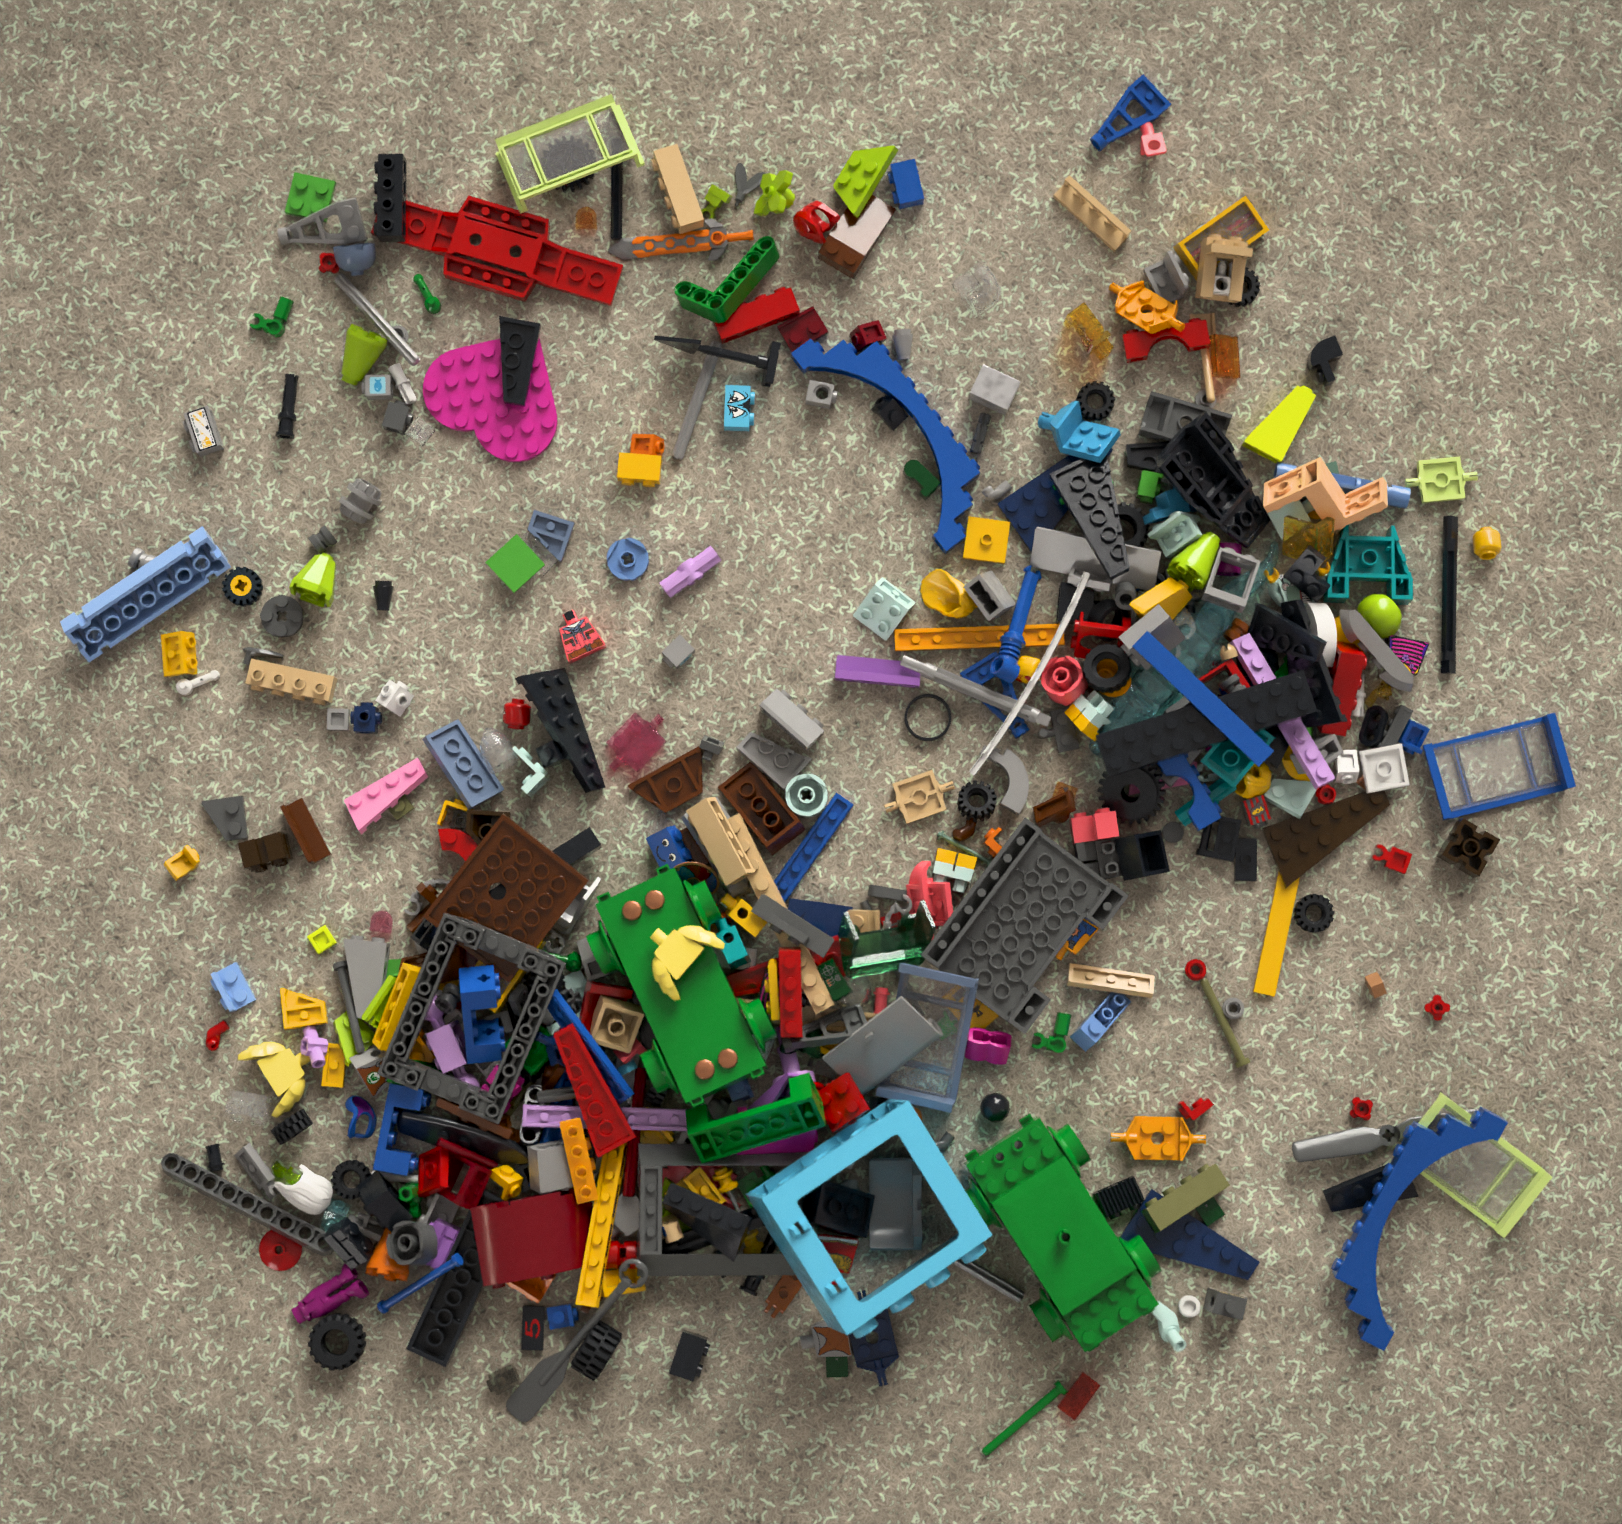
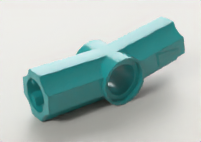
M1220 778L1208 787L1211 792L1208 796L1212 802L1216 801L1220 804L1221 800L1237 788H1233ZM1193 797L1174 812L1184 826L1192 823L1187 812L1192 806Z

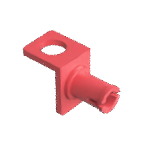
M1151 122L1143 124L1140 127L1142 132L1141 156L1146 155L1150 157L1166 154L1162 132L1154 133L1153 123Z

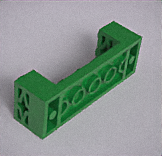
M810 1073L788 1079L791 1097L714 1120L706 1104L685 1110L687 1135L702 1164L825 1127L823 1101Z

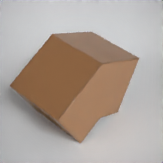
M1378 972L1365 976V983L1374 999L1387 994Z

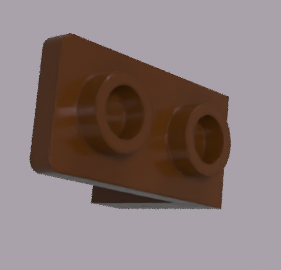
M421 882L416 887L418 892L430 903L407 925L412 934L423 921V915L438 897L437 894L439 892L431 884L426 886Z

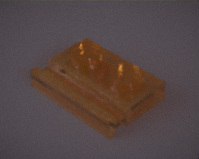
M1220 334L1210 335L1212 377L1226 379L1241 378L1238 337Z

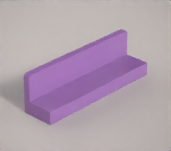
M838 655L835 680L919 688L920 673L900 665L901 661Z

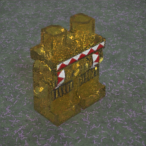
M1085 302L1066 316L1063 324L1068 330L1074 327L1081 336L1083 345L1087 347L1086 351L1089 355L1094 352L1101 361L1111 353V350L1114 348L1108 340L1111 334L1108 330L1104 332L1103 326Z

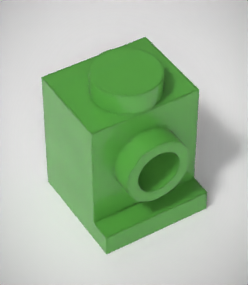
M1142 470L1136 498L1140 499L1141 503H1153L1154 497L1159 495L1161 484H1157V482L1161 481L1163 474Z

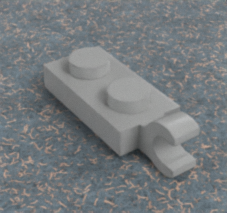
M250 1143L234 1155L258 1189L263 1188L270 1200L276 1196L273 1189L280 1194L274 1187L275 1182L273 1179L275 1177L270 1168L266 1166L257 1150Z

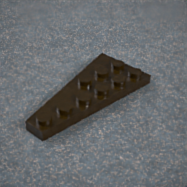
M1364 791L1303 813L1300 819L1292 817L1263 828L1264 836L1285 888L1389 807L1390 803L1385 791L1372 793Z

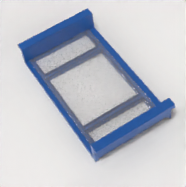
M1555 713L1449 741L1423 745L1443 821L1576 787Z

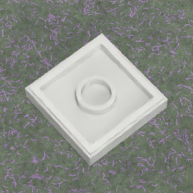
M1402 743L1359 751L1366 793L1410 785Z

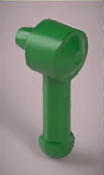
M421 274L414 275L413 281L417 284L425 299L424 305L426 310L431 314L438 313L441 310L439 299L432 296Z
M573 951L568 956L549 953L566 963L567 970L571 972H577L582 967L581 956L576 951Z

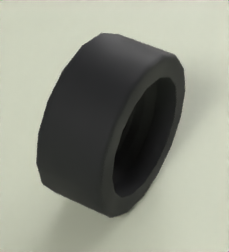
M1105 599L1093 607L1089 614L1088 622L1103 623L1105 617L1115 610L1114 618L1110 625L1121 626L1123 617L1129 618L1127 610L1119 608L1114 600ZM1096 636V637H1098L1099 639H1101L1102 641H1106V642H1110V641H1113V640H1116V639H1117V638Z

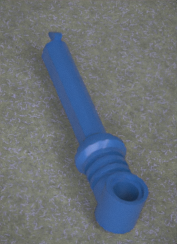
M1031 565L1023 569L1025 575L1009 630L1000 637V651L990 665V672L1006 683L1013 682L1019 675L1020 667L1017 663L1021 649L1025 648L1026 645L1022 635L1038 580L1042 578L1039 570L1036 573L1031 572Z

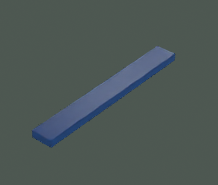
M1146 631L1132 646L1257 767L1274 752L1150 632Z

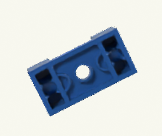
M494 965L459 968L467 1064L502 1061L501 1052L506 1051L504 1027L499 1026L498 1018L492 1020H477L476 1010L497 1008V999H501L499 973H494Z
M389 1084L373 1170L404 1176L413 1174L414 1170L417 1171L419 1165V1158L416 1157L417 1152L392 1148V1145H396L398 1132L395 1131L398 1117L402 1110H399V1107L416 1111L425 1110L427 1106H430L432 1094H429L428 1091L421 1088L416 1091L404 1085Z

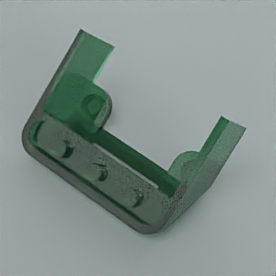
M920 900L916 914L902 916L897 927L860 933L859 927L852 923L849 913L844 912L838 937L842 967L846 977L855 978L899 970L900 963L914 966L921 965L925 961L921 954L932 941L936 928L925 900Z

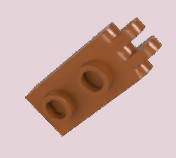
M782 1275L765 1300L768 1303L764 1310L765 1313H768L771 1307L775 1308L771 1314L773 1318L779 1312L784 1313L802 1287L796 1275Z

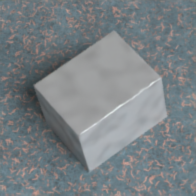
M983 364L968 399L1005 416L1019 388L1020 381Z

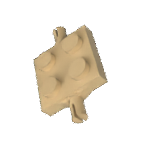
M933 770L893 783L896 801L884 804V807L888 808L886 813L899 809L903 814L906 824L946 811L943 793L951 791L955 787L952 781L940 785L935 778Z

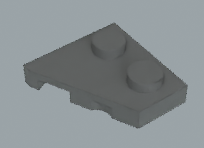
M244 796L201 801L226 841L248 838Z

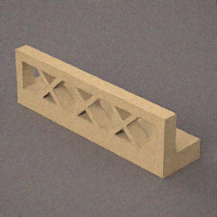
M1070 175L1065 179L1061 188L1053 195L1060 204L1114 252L1129 237L1131 230Z

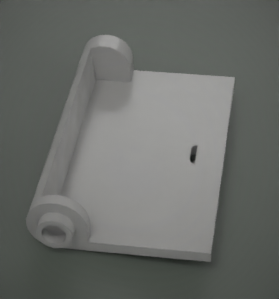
M900 996L856 1030L852 1036L825 1054L822 1059L840 1076L849 1072L862 1096H864L940 1038L943 1032L935 1020L932 1018L926 1020Z

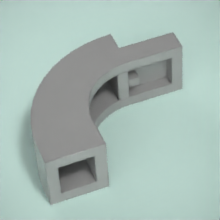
M984 745L979 755L984 752L987 746ZM995 747L988 760L999 765L1005 771L1008 778V789L999 805L1018 815L1028 796L1029 779L1027 771L1018 756L1007 748L1004 754L1001 755L999 754L1001 750Z

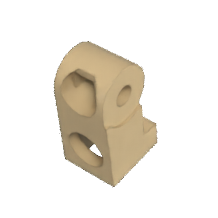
M672 1214L662 1217V1239H665L666 1243L681 1239L683 1233L677 1217Z

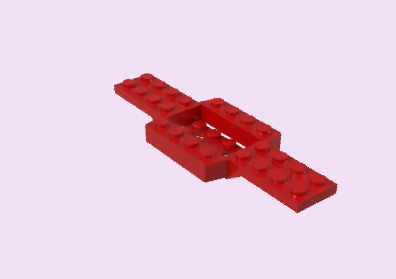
M469 195L458 213L444 212L406 200V242H397L444 256L443 274L446 279L526 302L532 290L538 284L612 306L624 268L622 264L568 249L549 241L550 222L547 218L526 212L520 214L519 210ZM374 224L371 231L372 235H374ZM475 234L480 235L482 238L481 243L476 246L470 243L471 236ZM518 246L522 249V254L516 258L510 255L511 248ZM458 253L498 266H502L508 269H512L518 272L525 273L527 277L514 274L508 271H504L498 268H494L491 266H487L481 263H477L471 260H467L461 257H457L453 254Z

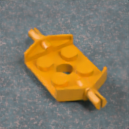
M1143 280L1125 287H1120L1114 282L1110 284L1109 291L1118 295L1115 312L1145 331L1154 334L1163 329L1173 327L1181 332L1185 328V324L1176 319L1178 301L1175 300V304L1152 292L1144 286ZM1145 310L1152 311L1151 313H1142Z
M1134 1116L1126 1132L1110 1133V1137H1119L1110 1138V1142L1125 1143L1134 1160L1182 1161L1191 1144H1206V1140H1197L1206 1139V1135H1193L1190 1133L1183 1117ZM1160 1132L1163 1135V1141L1160 1144L1152 1142L1151 1136L1153 1133Z

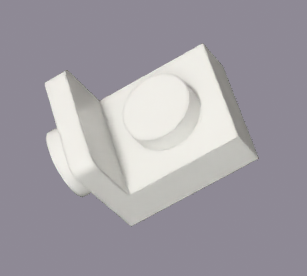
M1343 750L1344 753L1335 758V782L1343 784L1355 783L1359 775L1357 750Z

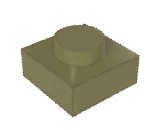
M404 794L399 798L398 804L388 809L398 821L415 808Z

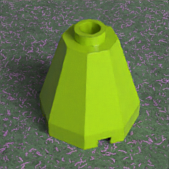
M326 553L315 555L292 579L289 586L291 594L295 596L296 593H299L301 595L299 599L319 607H324L325 603L327 607H331L334 600L336 562L333 560V557Z

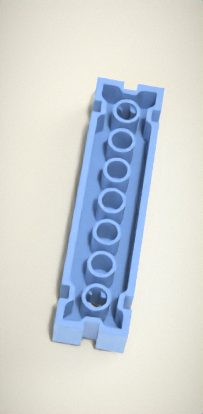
M203 526L188 535L190 541L187 543L178 542L82 606L83 612L78 616L73 612L60 621L66 636L74 645L77 644L80 653L88 662L103 654L102 648L108 645L112 648L209 583L208 577L213 573L219 576L231 568L227 558L219 547L214 544Z

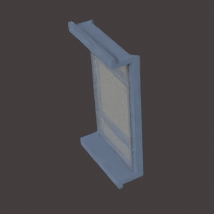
M900 963L898 972H901L896 999L902 996L926 1020L929 1018L935 1020L940 1026L943 1035L882 1081L877 1087L876 1096L895 1100H909L910 1104L951 1113L957 1100L979 979Z

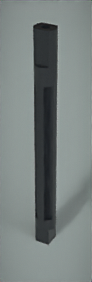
M1456 516L1443 517L1442 674H1456L1458 517Z

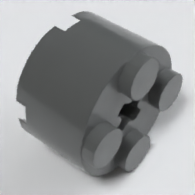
M401 1221L395 1224L392 1233L388 1234L386 1241L388 1255L400 1265L423 1266L432 1259H435L438 1254L437 1235L432 1225L424 1222Z

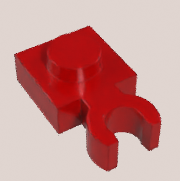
M1381 844L1375 845V848L1381 850V856L1372 855L1371 858L1373 860H1385L1384 867L1401 874L1406 873L1413 854L1393 846L1390 848V851H1387L1385 846Z

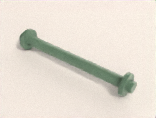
M943 830L938 832V840L943 839L964 852L977 857V859L987 864L986 867L992 862V857L990 859L943 834Z

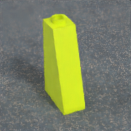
M1297 386L1248 435L1241 446L1276 464L1277 462L1281 463L1316 395L1306 386Z

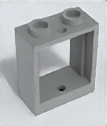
M1220 547L1201 600L1242 614L1261 561L1256 560L1252 555L1238 554L1232 548ZM1220 561L1250 571L1242 597L1212 587Z

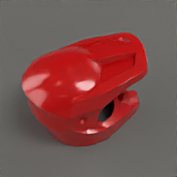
M813 201L794 215L793 225L799 235L816 243L824 244L826 240L823 233L831 230L839 221L840 216L824 203ZM815 210L822 211L828 217L829 223L823 221Z

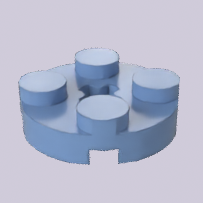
M625 538L614 542L607 552V565L611 573L618 579L634 581L646 572L649 565V555L645 546L640 541L633 538ZM631 554L633 563L625 565L622 557Z

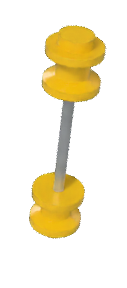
M723 1166L716 1169L712 1178L714 1181H719V1193L728 1192L735 1211L741 1212L732 1192V1189L739 1185L737 1181H732L731 1179L732 1168ZM758 1229L747 1232L744 1239L746 1246L743 1249L744 1253H760L762 1251L761 1248L764 1244L762 1241H757L756 1235L759 1233Z

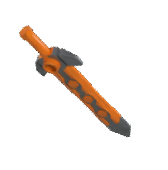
M712 218L704 219L710 230L624 238L617 241L608 251L620 259L626 260L656 255L712 250L708 261H715L726 252L725 249L728 247V242L753 241L754 235L753 230L727 234L723 225Z

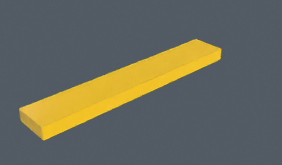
M1278 871L1253 988L1255 993L1275 997L1300 877L1285 888Z

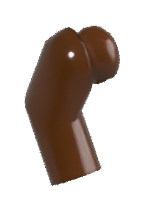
M971 818L970 821L966 819L965 826L960 829H954L952 832L953 839L965 841L973 836L977 823L973 822L974 818Z

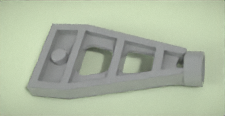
M356 197L334 202L287 227L278 228V237L281 245L290 243L349 244L367 240L366 230ZM331 215H337L341 223L342 232H326L323 220ZM316 222L320 234L315 236L304 235L303 226Z

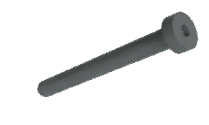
M340 961L333 964V969L338 972L355 1049L359 1054L363 1053L365 1049L346 972L348 965L347 961Z

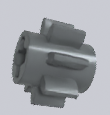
M572 988L561 991L562 997L574 1013L577 1014L582 1006L580 993L576 992L574 994Z

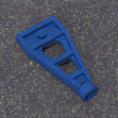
M1143 74L1127 88L1099 131L1090 138V141L1098 151H1102L1108 144L1139 129L1143 124L1155 121L1170 108L1171 103ZM1134 99L1146 110L1144 115L1135 119L1131 118L1126 112L1127 105ZM1118 115L1128 123L1120 131H1116L1111 126V123Z
M995 651L962 671L960 676L983 686L986 682L996 677L990 672V665L994 658L998 656V653ZM1001 680L1003 686L1002 694L1017 700L1012 682L1006 683ZM982 702L1004 723L1007 716L999 708ZM1016 716L1009 727L1015 739L1030 730L1024 719ZM1016 723H1021L1020 726L1014 728Z

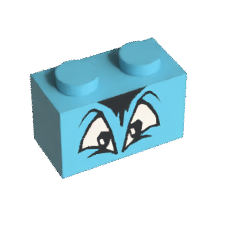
M725 385L724 431H750V426H754V413H750V405H755V392H751V386Z

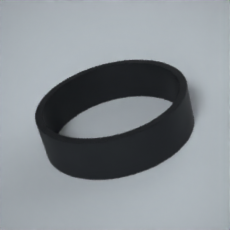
M922 694L915 697L908 704L904 716L905 725L909 733L921 741H934L941 738L949 729L952 718L948 704L941 697L934 694ZM921 698L937 699L947 709L948 725L936 737H921L915 734L908 724V710L915 701Z

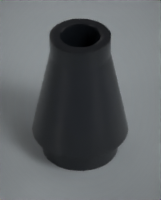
M375 581L373 590L377 610L390 611V602L394 589L392 581Z

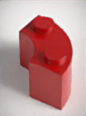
M449 828L438 829L442 850L458 853L464 861L469 858L478 846L470 835L465 832Z

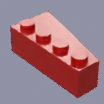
M1337 641L1333 666L1328 667L1333 681L1332 689L1334 695L1339 697L1341 702L1339 705L1342 715L1346 716L1348 722L1317 726L1321 733L1346 737L1347 730L1351 728L1352 719L1350 717L1352 710H1355L1357 705L1356 694L1362 685V670H1365L1367 666L1366 655L1356 644Z

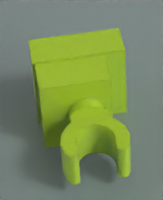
M712 184L704 198L710 204L701 210L702 215L709 211V219H714L716 208H720L724 202L729 204L733 196Z

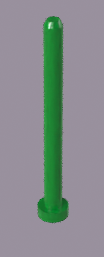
M1057 1380L1054 1383L1056 1387L982 1449V1453L985 1456L991 1454L1061 1393L1065 1395L1068 1391L1060 1381Z

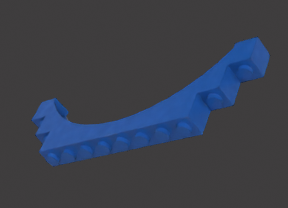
M809 339L791 353V359L803 374L807 371H823L842 374L863 381L889 397L894 398L922 431L933 452L941 482L940 522L938 531L933 534L932 539L943 553L947 554L966 538L964 534L966 533L965 528L960 522L956 524L955 520L973 506V498L966 490L963 492L962 489L979 477L980 466L974 459L970 460L968 458L966 448L961 442L957 444L953 438L954 433L948 426H943L940 422V415L935 409L931 410L927 404L929 402L922 393H917L910 377L906 378L902 374V367L896 360H891L888 356L890 352L884 344L880 345L876 341L856 356L857 351L851 343L847 344L845 340H842L827 353L823 354L824 349L820 343H814L812 339Z
M1481 1106L1478 1111L1475 1110L1470 1118V1122H1472L1470 1125L1446 1114L1445 1118L1442 1117L1437 1124V1133L1415 1121L1405 1128L1403 1133L1404 1139L1401 1145L1397 1144L1393 1151L1394 1158L1391 1163H1387L1382 1173L1384 1176L1381 1182L1375 1184L1372 1191L1373 1197L1370 1202L1367 1201L1365 1203L1360 1221L1356 1220L1352 1227V1236L1350 1239L1345 1240L1340 1258H1336L1332 1264L1331 1269L1333 1270L1334 1277L1353 1287L1347 1291L1344 1298L1347 1308L1366 1317L1358 1325V1335L1361 1340L1385 1351L1394 1334V1330L1386 1323L1383 1316L1376 1284V1259L1384 1225L1402 1192L1428 1166L1441 1157L1473 1143L1491 1139L1498 1142L1508 1122Z

